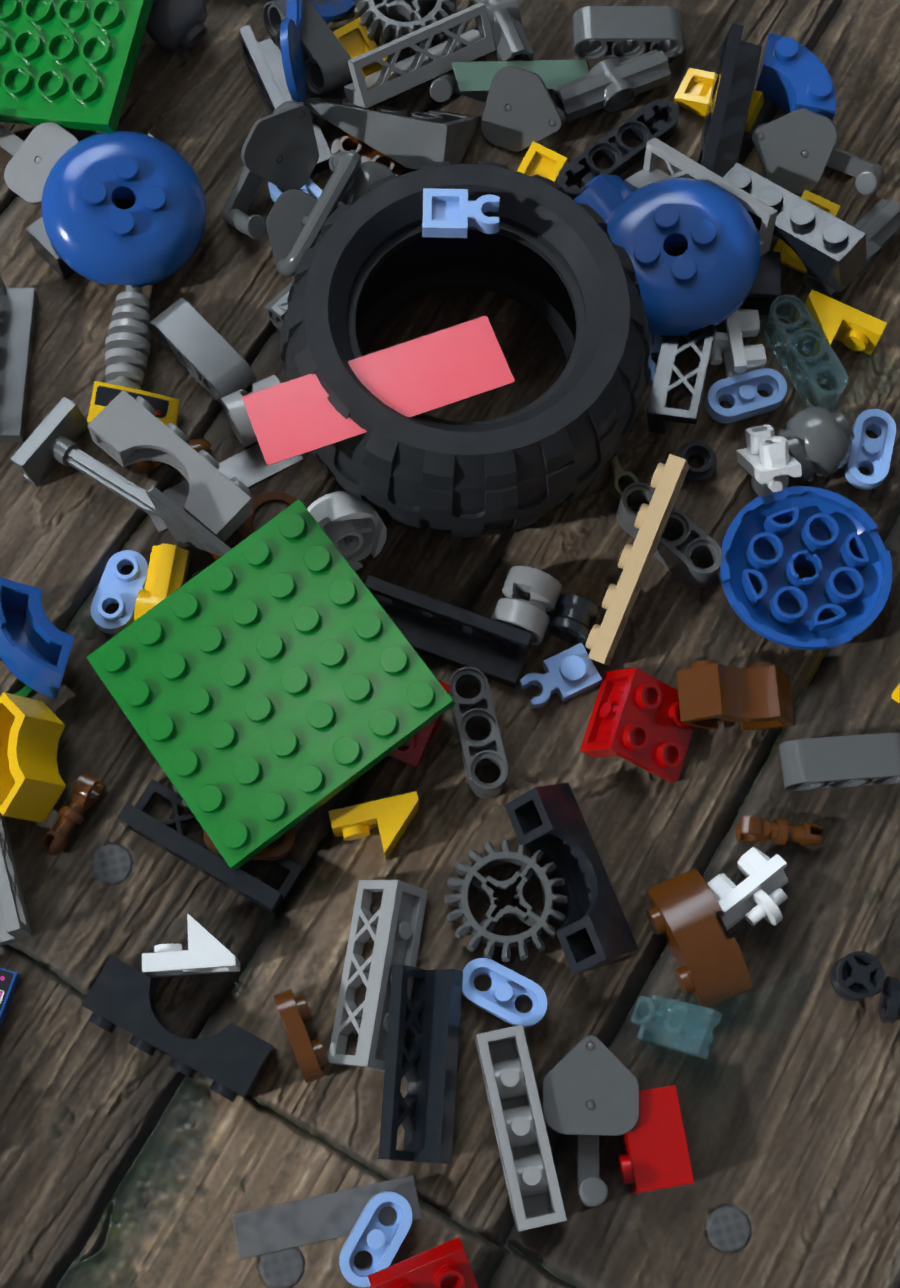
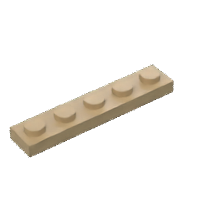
M669 454L666 464L660 462L655 469L650 487L655 488L650 504L643 503L638 511L634 527L639 529L634 544L627 543L622 551L618 567L623 569L617 585L612 583L609 585L602 602V608L607 609L601 626L598 624L593 625L586 642V648L591 650L588 658L607 666L611 664L689 470L686 459Z

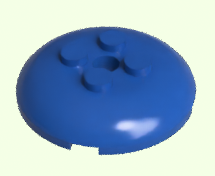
M131 131L105 132L78 142L57 160L50 170L43 188L41 210L44 227L50 243L60 258L70 268L85 278L106 286L107 283L131 285L132 288L160 282L175 274L191 259L203 237L206 221V202L198 176L186 159L166 143L142 133ZM116 200L135 202L129 209H120L114 205Z
M671 178L653 182L627 196L616 206L605 221L611 241L615 245L624 247L632 261L650 333L665 336L689 335V331L698 330L711 324L714 327L731 316L743 304L755 284L760 265V241L757 228L752 217L741 202L726 190L712 183L691 178ZM682 245L686 250L684 254L675 257L666 253L671 248L681 247Z
M810 486L784 487L783 491L764 497H757L736 515L727 529L721 545L723 560L719 567V573L725 596L731 607L753 631L771 642L785 647L801 650H820L839 646L854 639L875 621L883 610L891 590L892 559L890 551H886L884 543L877 532L879 527L857 504L838 493ZM794 566H804L810 571L812 577L800 579Z

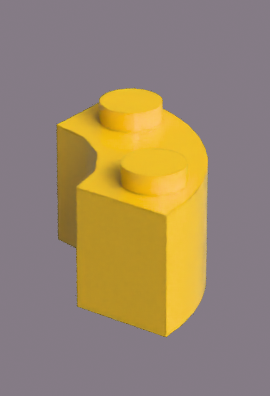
M3 692L0 696V813L6 817L44 823L66 787L59 775L57 764L58 743L65 724L44 702Z

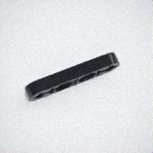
M657 99L647 104L559 171L557 184L563 187V193L573 200L583 192L585 186L594 177L599 175L620 176L645 157L646 144L649 140L657 138L664 143L672 137L678 124V108L674 103L665 99ZM654 117L658 118L659 121L653 125ZM664 117H666L668 120H667V123H666L665 121L660 120V119H663ZM626 135H636L643 143L638 147L632 148L626 146L622 142V138ZM599 156H606L613 161L614 165L609 169H600L594 165L593 160ZM582 179L581 188L576 185L567 186L568 181L575 184Z

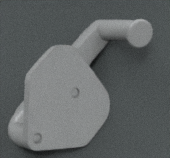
M52 122L42 123L35 127L25 141L0 124V147L13 156L4 171L6 185L29 204H42L43 188L50 170L57 160L79 141L61 126Z

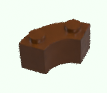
M700 660L693 662L689 669L676 671L680 719L684 724L717 730L718 722H740L741 731L795 726L790 676L773 663L760 662L751 664L748 668L725 666L714 660Z
M696 868L647 889L652 908L646 910L648 920L657 935L663 933L679 967L674 970L675 977L686 996L692 993L702 1009H706L753 987L735 937L727 938L715 914L722 909Z

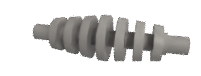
M126 285V291L119 293L116 297V308L112 312V322L109 324L108 336L105 339V365L107 366L105 378L109 384L141 390L140 386L143 384L144 371L147 368L151 349L149 342L151 339L149 328L150 315L148 313L150 309L149 299L142 294V287L132 288L131 285Z

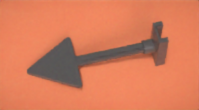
M66 397L61 399L10 458L13 464L25 472L22 475L23 478L36 487L39 486L58 462L66 467L72 466L142 511L161 518L177 541L221 557L231 550L229 546L155 486L151 485L146 491L81 451L80 446L75 442L88 429V423L77 404Z

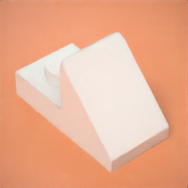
M187 914L188 950H182V944L171 943L155 945L154 953H142V973L151 978L240 971V961L189 914Z

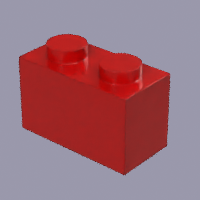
M676 1085L639 1091L638 1120L629 1132L622 1134L625 1154L618 1155L619 1170L623 1184H631L632 1193L694 1184Z

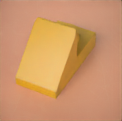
M811 290L800 315L821 363L833 339L843 342L851 350L863 351L871 355L887 325V322L815 290Z
M417 791L328 811L334 837L343 836L345 841L357 840L369 836L370 829L378 828L386 861L419 810V799Z

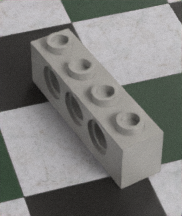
M523 1024L476 1034L475 1043L516 1230L524 1231L567 1221Z

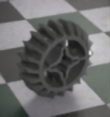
M355 0L354 12L355 20L360 17L361 22L359 24L367 27L369 40H374L376 45L380 44L382 46L457 13L456 0ZM443 33L434 35L431 44L438 45L442 43L444 36L447 35ZM407 47L400 51L399 56L402 51H409L412 56L416 54V51Z
M502 839L501 852L495 853L493 844L490 841L484 842L485 857L482 858L476 850L470 849L467 856L473 866L470 867L466 863L458 861L455 864V870L463 879L449 877L447 880V886L459 892L458 894H448L444 897L445 905L459 907V909L447 914L448 923L463 921L464 924L455 931V937L459 940L471 933L473 938L467 946L470 952L477 950L482 942L487 945L483 958L491 959L494 948L502 949V963H509L511 949L516 948L520 960H527L528 949L526 944L530 943L535 951L541 953L545 946L539 935L541 934L550 940H554L557 936L556 930L548 922L562 924L565 919L563 913L553 909V907H562L567 904V896L553 894L554 891L564 886V879H548V876L556 870L557 866L554 862H549L541 868L538 865L544 854L541 850H536L532 857L529 858L525 856L527 848L524 846V843L518 845L517 853L510 852L509 839ZM506 866L519 869L510 879L505 881H498L490 876L486 878L482 875L485 871L495 867ZM530 878L535 881L542 895L543 909L541 917L531 911L532 906L524 900L522 891ZM518 884L513 903L518 904V907L514 908L507 905L503 910L500 909L493 918L499 899L493 897V895L498 893L501 896H505ZM471 885L480 890V895L489 904V910L480 925L474 919L468 905V892ZM505 920H514L521 925L525 923L531 927L527 931L513 936L491 933L493 929Z

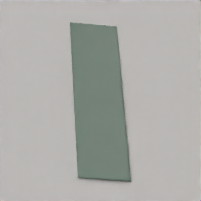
M586 60L451 62L459 91H489L494 75L500 69L507 66L519 67L538 74L547 89L556 88L589 74Z

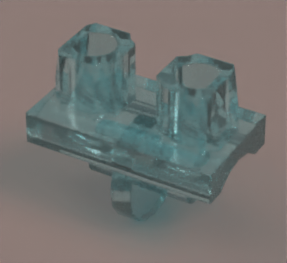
M652 994L651 998L645 996L638 998L631 1022L640 1026L637 1038L646 1043L707 1059L709 1045L714 1038L712 1031L720 1023L723 1014L711 1008Z

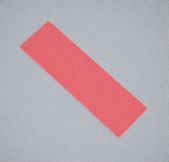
M482 316L347 361L360 382L385 405L409 418L515 381L487 316ZM311 373L242 396L244 406L267 465L366 433L367 431L359 427L351 418L345 419L327 399L329 395L320 384L316 374L312 375Z

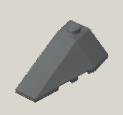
M327 96L305 99L304 105L314 114L404 167L419 170L421 165L448 161L450 165L461 164L478 125L477 117L437 110H429V113L413 112L412 115H407V107L394 105L377 106L376 111H374L372 106L364 109L349 103L347 99Z

